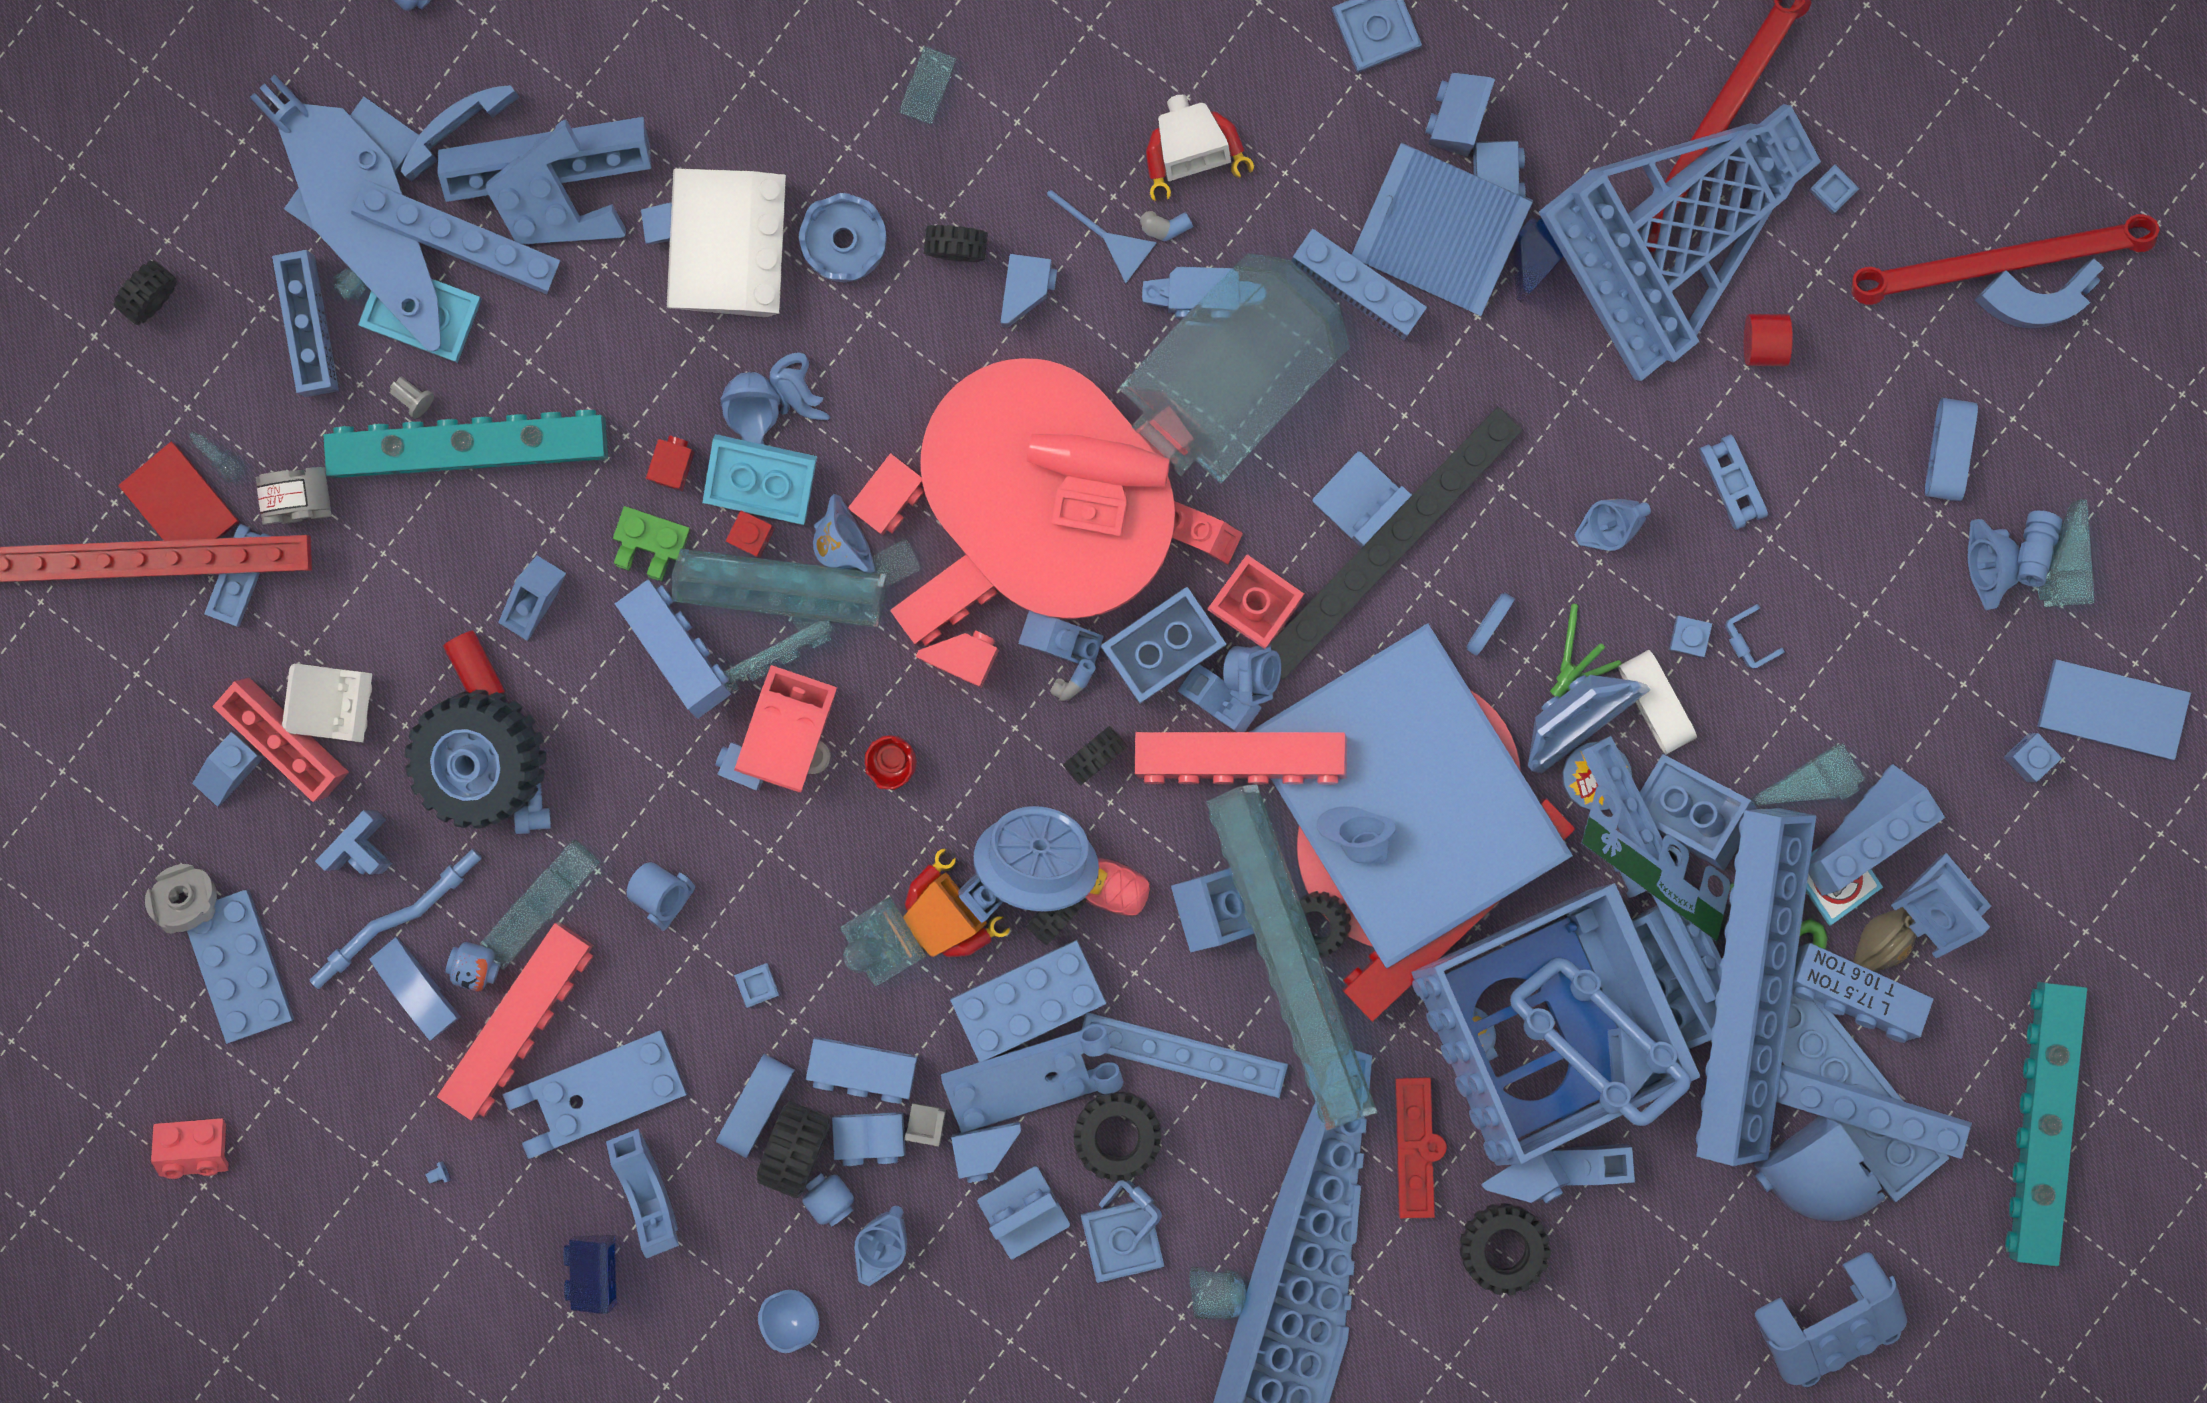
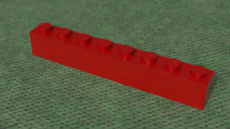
M1542 799L1540 804L1564 841L1575 828L1547 799ZM1498 902L1387 969L1374 949L1368 956L1372 961L1363 970L1358 966L1343 979L1346 986L1341 990L1373 1022L1412 985L1414 980L1412 971L1438 960Z

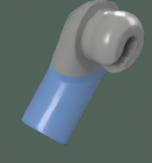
M1153 211L1145 212L1140 218L1142 230L1148 236L1162 241H1169L1193 228L1186 212L1170 221L1157 216Z
M1088 659L1081 660L1068 683L1062 678L1056 679L1050 690L1051 694L1060 698L1059 701H1069L1087 686L1095 671V664Z

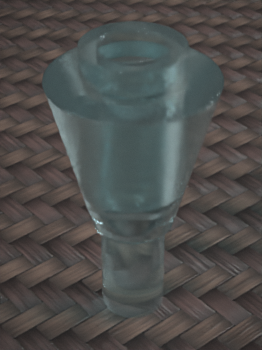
M350 267L333 277L336 282L333 288L345 300L349 301L351 298L356 301L360 300L367 286Z

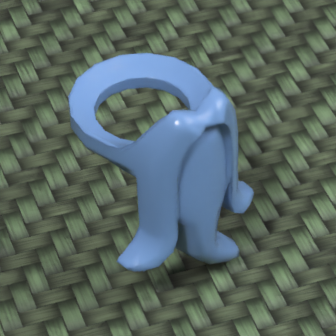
M792 353L780 359L772 367L769 377L770 384L779 395L780 402L783 405L779 411L780 414H787L791 405L803 417L829 420L830 416L827 413L811 407L819 405L823 401V397L813 395L804 381L809 368V360L803 353ZM794 363H802L800 370L786 368Z

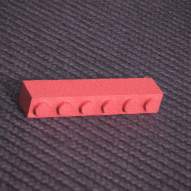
M1136 732L1135 775L1138 778H1144L1145 784H1164L1165 778H1178L1179 784H1199V778H1213L1214 784L1223 785L1234 784V779H1248V784L1255 785L1269 784V779H1283V784L1289 785L1303 784L1304 779H1317L1318 784L1335 785L1338 784V779H1347V736L1345 732Z
M554 923L437 1098L470 1120L477 1118L478 1115L485 1117L496 1101L491 1096L497 1087L504 1088L514 1075L515 1071L511 1067L518 1057L524 1059L535 1042L531 1040V1037L537 1028L543 1031L554 1016L550 1009L556 1000L563 1001L573 988L574 984L570 980L575 972L578 970L582 973L592 960L593 955L589 952L594 945L562 923Z

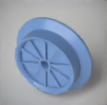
M1029 806L1008 812L982 833L974 850V867L982 884L1000 900L1025 910L1055 911L1070 907L1080 902L1090 893L1098 877V858L1084 830L1068 815L1047 807Z

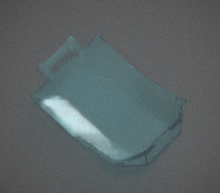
M1248 253L1173 328L1118 388L1144 412L1131 428L1136 433L1144 436L1166 458H1169L1170 462L1175 465L1174 470L1180 476L1197 461L1221 484L1286 413L1348 351L1350 346L1340 306L1290 259ZM1153 419L1188 451L1185 456L1150 424Z

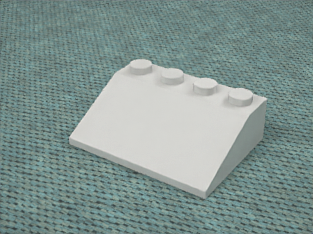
M673 170L667 308L769 317L779 314L786 175L755 171Z

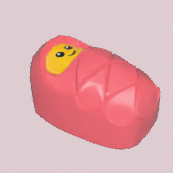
M1098 858V877L1093 889L1085 897L1087 899L1086 902L1115 914L1125 916L1138 915L1148 899L1150 891L1148 880L1142 874L1121 863Z

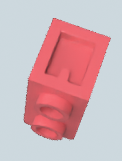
M1174 501L1175 526L1172 538L1202 550L1223 563L1229 564L1243 533L1222 520Z

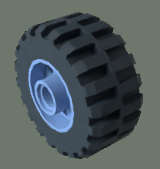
M474 690L471 693L464 691L434 705L432 709L426 711L418 719L419 724L412 727L408 737L413 742L405 747L404 756L410 758V764L405 766L407 777H413L415 784L410 787L414 795L420 793L424 799L421 804L427 811L435 809L438 812L436 817L446 823L454 819L456 827L466 828L472 824L475 829L485 828L491 823L495 825L523 808L526 802L531 800L537 793L538 788L536 785L543 781L545 774L544 769L539 768L546 762V751H540L539 747L544 742L541 732L535 733L532 725L536 722L530 714L525 717L520 712L523 706L515 700L508 704L505 702L506 695L498 692L488 696L487 690Z

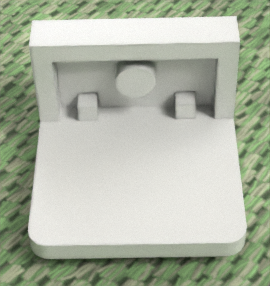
M292 664L289 669L282 722L283 728L292 734L363 742L364 733L367 728L369 697L372 692V673Z

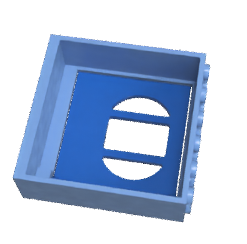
M1615 883L1582 892L1411 972L1414 978L1412 982L1414 991L1417 996L1423 999L1428 1010V1023L1432 1030L1438 1033L1443 1044L1441 1045L1442 1055L1448 1064H1452L1457 1076L1455 1078L1457 1089L1463 1097H1466L1471 1108L1469 1111L1471 1121L1477 1129L1481 1130L1485 1139L1483 1146L1486 1155L1492 1162H1495L1496 1166L1527 1162L1623 1115L1621 1112L1614 1114L1606 1112L1600 1102L1579 1111L1580 1108L1599 1100L1601 1093L1570 1063L1566 1076L1560 1086L1553 1093L1542 1099L1534 1101L1521 1100L1507 1094L1503 1090L1506 1085L1563 1059V1057L1556 1050H1553L1499 1077L1495 1076L1478 1038V1033L1518 1013L1509 1005L1476 1022L1472 1018L1478 998L1487 987L1496 981L1505 978L1528 980L1554 958H1565L1572 962L1579 970H1591L1601 980L1600 990L1656 1043L1666 1042L1675 1048L1677 1052L1676 1062L1689 1074L1691 1081L1700 1078L1697 1067ZM1565 914L1567 915V918L1561 921H1558L1546 928H1543L1531 935H1528L1516 942H1513L1501 949H1498L1486 956H1483L1447 974L1444 973L1445 970L1451 967H1454L1466 960H1469L1481 953H1484L1494 947H1497L1509 940H1512ZM1559 971L1543 984L1537 993L1529 996L1524 1001L1530 1007L1545 1001L1561 1036L1604 1078L1612 1082L1608 1030L1620 1027L1592 1000L1580 1001L1576 999L1570 988L1572 981ZM1653 1072L1636 1095L1630 1099V1102L1638 1108L1660 1097L1676 1083V1080L1667 1072L1660 1074ZM1560 1118L1561 1121L1518 1141V1138Z

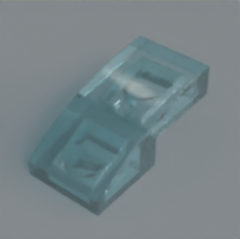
M924 46L899 112L932 124L951 78L957 57Z

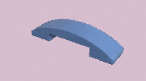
M510 85L499 86L474 93L451 105L439 114L415 140L404 160L401 172L407 179L413 181L438 161L430 151L431 148L483 108L492 118L517 100L519 98L518 94Z

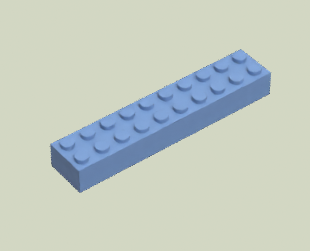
M1781 808L1744 810V816L1740 821L1739 832L1741 838L1739 852L1736 854L1734 861L1736 874L1729 898L1731 910L1729 921L1725 927L1726 946L1720 963L1722 975L1720 989L1715 998L1717 1011L1715 1025L1712 1027L1710 1034L1712 1047L1710 1059L1706 1065L1707 1083L1705 1094L1701 1100V1110L1703 1112L1701 1126L1696 1135V1143L1698 1145L1697 1157L1730 1166L1768 1160L1816 815Z

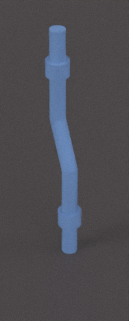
M472 848L454 866L449 865L440 874L441 879L413 905L370 921L341 950L337 948L327 957L328 962L309 979L313 986L320 989L338 971L342 973L352 963L351 959L379 932L421 917L450 888L455 889L464 881L463 876L482 859L481 855Z

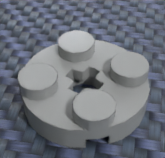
M179 864L165 869L155 878L158 882L153 886L152 890L148 888L145 895L147 913L166 933L172 934L191 930L202 922L211 920L215 914L214 905L217 899L215 884L206 872L195 869L193 865ZM184 892L188 896L184 902L180 904L174 903V901L179 899L180 893Z

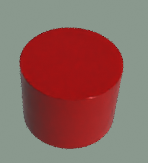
M1748 314L1744 327V359L1746 366H1788L1792 352V323L1790 315Z

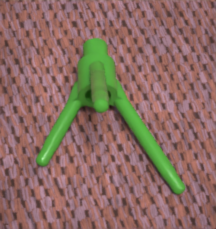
M1575 603L1571 605L1564 657L1560 668L1561 673L1556 677L1558 682L1550 690L1555 697L1558 696L1559 698L1565 695L1568 690L1570 691L1569 685L1583 675H1586V677L1589 675L1599 676L1618 668L1622 664L1621 661L1617 660L1584 673L1583 670L1604 650L1605 646L1601 643L1577 667L1571 663L1578 605Z

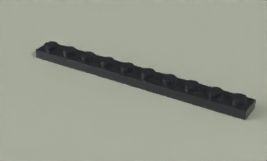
M1497 406L1270 643L1271 650H1275L1281 660V679L1284 680L1522 432L1523 429L1501 408Z

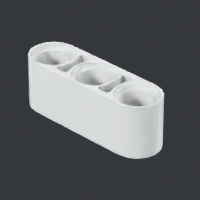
M1650 650L1618 666L1624 680L1638 681L1647 684L1650 688V691L1638 699L1636 704L1658 745L1666 755L1697 738L1689 718Z

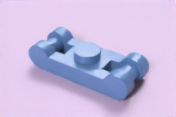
M1730 434L1721 438V442L1714 446L1707 444L1699 448L1700 456L1708 468L1733 528L1738 530L1746 526V522L1754 518L1760 520L1767 517L1768 512L1734 437ZM1727 455L1732 464L1721 468L1718 458ZM1747 496L1750 505L1740 509L1736 500Z

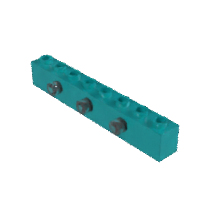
M596 410L575 411V417H562L561 412L541 413V419L527 420V415L516 414L507 415L504 422H493L492 417L471 418L472 424L458 425L457 419L438 420L437 426L424 427L423 422L402 423L403 429H389V424L368 425V431L355 432L352 426L334 427L333 433L323 434L326 476L331 478H348L607 460L606 418L602 415H596Z
M2037 982V989H2033L2031 992L2030 1007L2034 1010L2033 1023H2029L2027 1028V1043L2031 1044L2030 1058H2026L2023 1065V1077L2027 1079L2026 1093L2021 1094L2019 1105L2020 1113L2024 1114L2023 1127H2019L2016 1134V1146L2020 1148L2019 1162L2014 1163L2012 1173L2013 1182L2017 1183L2016 1195L2011 1197L2009 1203V1216L2013 1218L2012 1232L2008 1231L2005 1242L2006 1252H2010L2009 1258L2016 1262L2059 1266L2087 996L2086 987Z

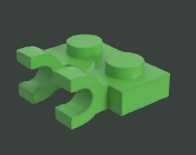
M624 506L613 536V540L622 543L614 564L616 567L630 571L637 548L654 553L655 555L650 563L647 575L649 578L662 582L669 560L672 559L680 562L691 529Z

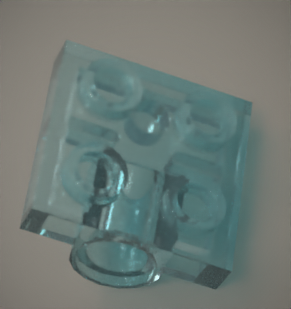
M891 897L886 898L840 927L849 942L843 951L845 964L853 972L862 973L866 971L875 987L926 957Z

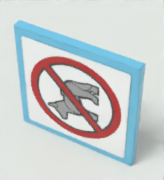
M1819 847L1815 849L1813 852H1811V857L1819 849ZM1870 869L1841 890L1823 896L1808 874L1806 892L1830 926L1882 889L1883 886Z

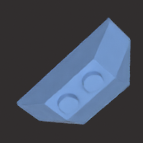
M1583 675L1574 680L1569 685L1570 691L1561 698L1556 696L1547 701L1541 707L1543 712L1535 717L1528 761L1530 770L1541 774L1648 693L1650 691L1648 685L1638 681L1589 675L1588 677Z

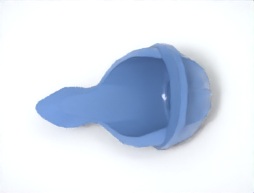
M756 372L740 373L728 383L720 398L723 416L728 426L738 433L742 440L764 445V435L777 421L780 398L770 384L769 379Z

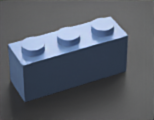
M815 1037L813 1039L806 1080L814 1081L813 1087L817 1089L833 1091L834 1085L848 1088L847 1094L867 1097L868 1092L882 1094V1101L901 1104L902 1098L909 1099L911 1097L918 1056Z

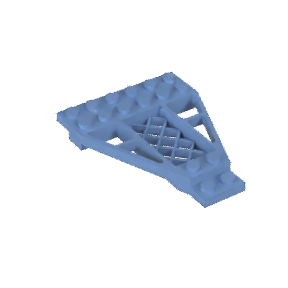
M1783 104L1758 125L1750 123L1592 169L1539 211L1541 218L1635 380L1642 381L1665 361L1675 362L1700 342L1697 334L1772 210L1787 198L1799 179L1821 162L1791 105ZM1708 147L1707 151L1665 184L1655 166L1656 162ZM1728 159L1734 160L1737 165L1734 182L1724 180ZM1642 166L1654 187V191L1650 197L1628 214L1607 176ZM1716 166L1714 178L1704 176ZM1703 180L1713 182L1709 202L1699 201ZM1723 184L1733 185L1729 206L1719 204ZM1744 187L1749 188L1752 193L1751 203L1745 209L1740 208ZM1690 188L1688 199L1678 197ZM1677 201L1687 202L1683 223L1673 221ZM1698 205L1708 206L1703 227L1694 225ZM1718 208L1728 210L1725 225L1720 229H1714ZM1664 209L1662 219L1652 218ZM1651 222L1661 223L1657 244L1647 242ZM1672 225L1682 227L1678 247L1668 246ZM1692 230H1702L1700 245L1696 249L1690 250L1689 244ZM1738 238L1716 275L1709 261ZM1646 246L1656 248L1654 259ZM1667 250L1677 251L1674 267L1669 271L1663 270ZM1700 270L1709 288L1688 321L1672 291L1696 271Z

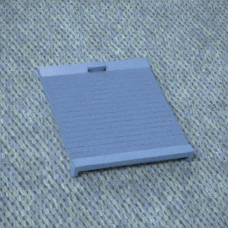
M1401 142L1352 256L1364 264L1482 316L1533 204V200L1515 194Z

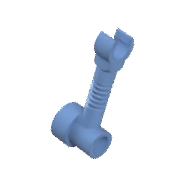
M541 783L536 785L538 791L528 801V806H524L514 813L516 834H529L530 830L551 829L550 808H542Z

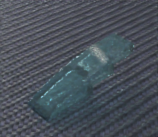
M577 840L571 841L551 866L544 870L527 892L514 903L479 945L492 949L495 953L494 962L500 964V967L504 970L600 864V861Z

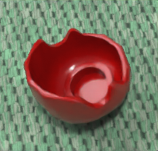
M882 736L872 742L865 753V773L876 783V787L880 789L895 790L908 783L916 771V754L912 746L899 736Z

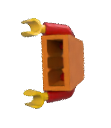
M946 849L939 850L935 855V863L928 865L909 886L905 901L907 913L902 918V922L909 932L900 938V944L911 955L923 947L932 957L939 953L946 957L969 956L991 943L992 937H1004L1010 931V928L1005 929L1002 933H997L994 930L995 922L1004 918L1000 916L993 917L988 923V928H983L987 922L981 923L959 898L958 891L960 889L946 872L943 875L940 874L941 871H950L955 865L956 858L949 865H942L939 862V857L946 852Z

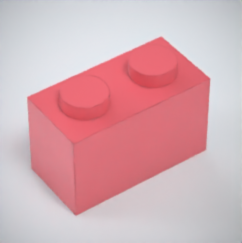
M890 453L848 509L882 536L886 531L892 534L904 519L900 513L909 503L914 506L924 494V488L921 487L923 485L922 477Z

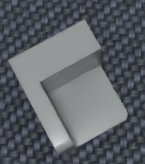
M912 1103L905 1140L939 1147L947 1109Z

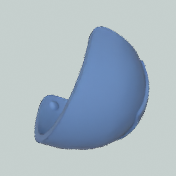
M784 1290L764 1300L758 1312V1324L765 1342L773 1350L781 1353H790L807 1346L815 1339L819 1329V1316L813 1302L806 1295L796 1290Z

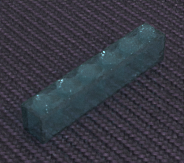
M680 549L672 572V601L879 627L886 601V574Z

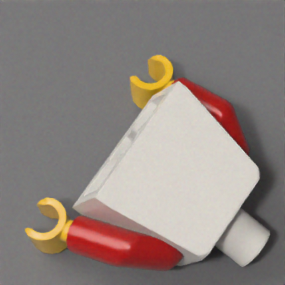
M1176 95L1167 101L1170 112L1158 117L1159 128L1152 131L1146 149L1149 177L1154 181V185L1150 189V195L1154 201H1156L1154 190L1157 186H1164L1166 188L1167 199L1171 196L1170 187L1164 183L1166 175L1168 181H1172L1231 163L1230 156H1233L1234 159L1231 164V172L1235 177L1241 178L1240 172L1237 169L1240 161L1247 164L1250 173L1253 171L1254 164L1251 159L1243 156L1244 147L1232 122L1218 112H1210L1205 103L1190 106L1185 95Z

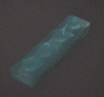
M826 617L724 671L729 679L725 685L730 693L740 689L737 683L748 677L753 682L767 675L769 672L768 666L778 661L785 665L801 656L799 650L811 644L812 648L816 649L831 641L832 639L829 634L835 632V629L830 619Z

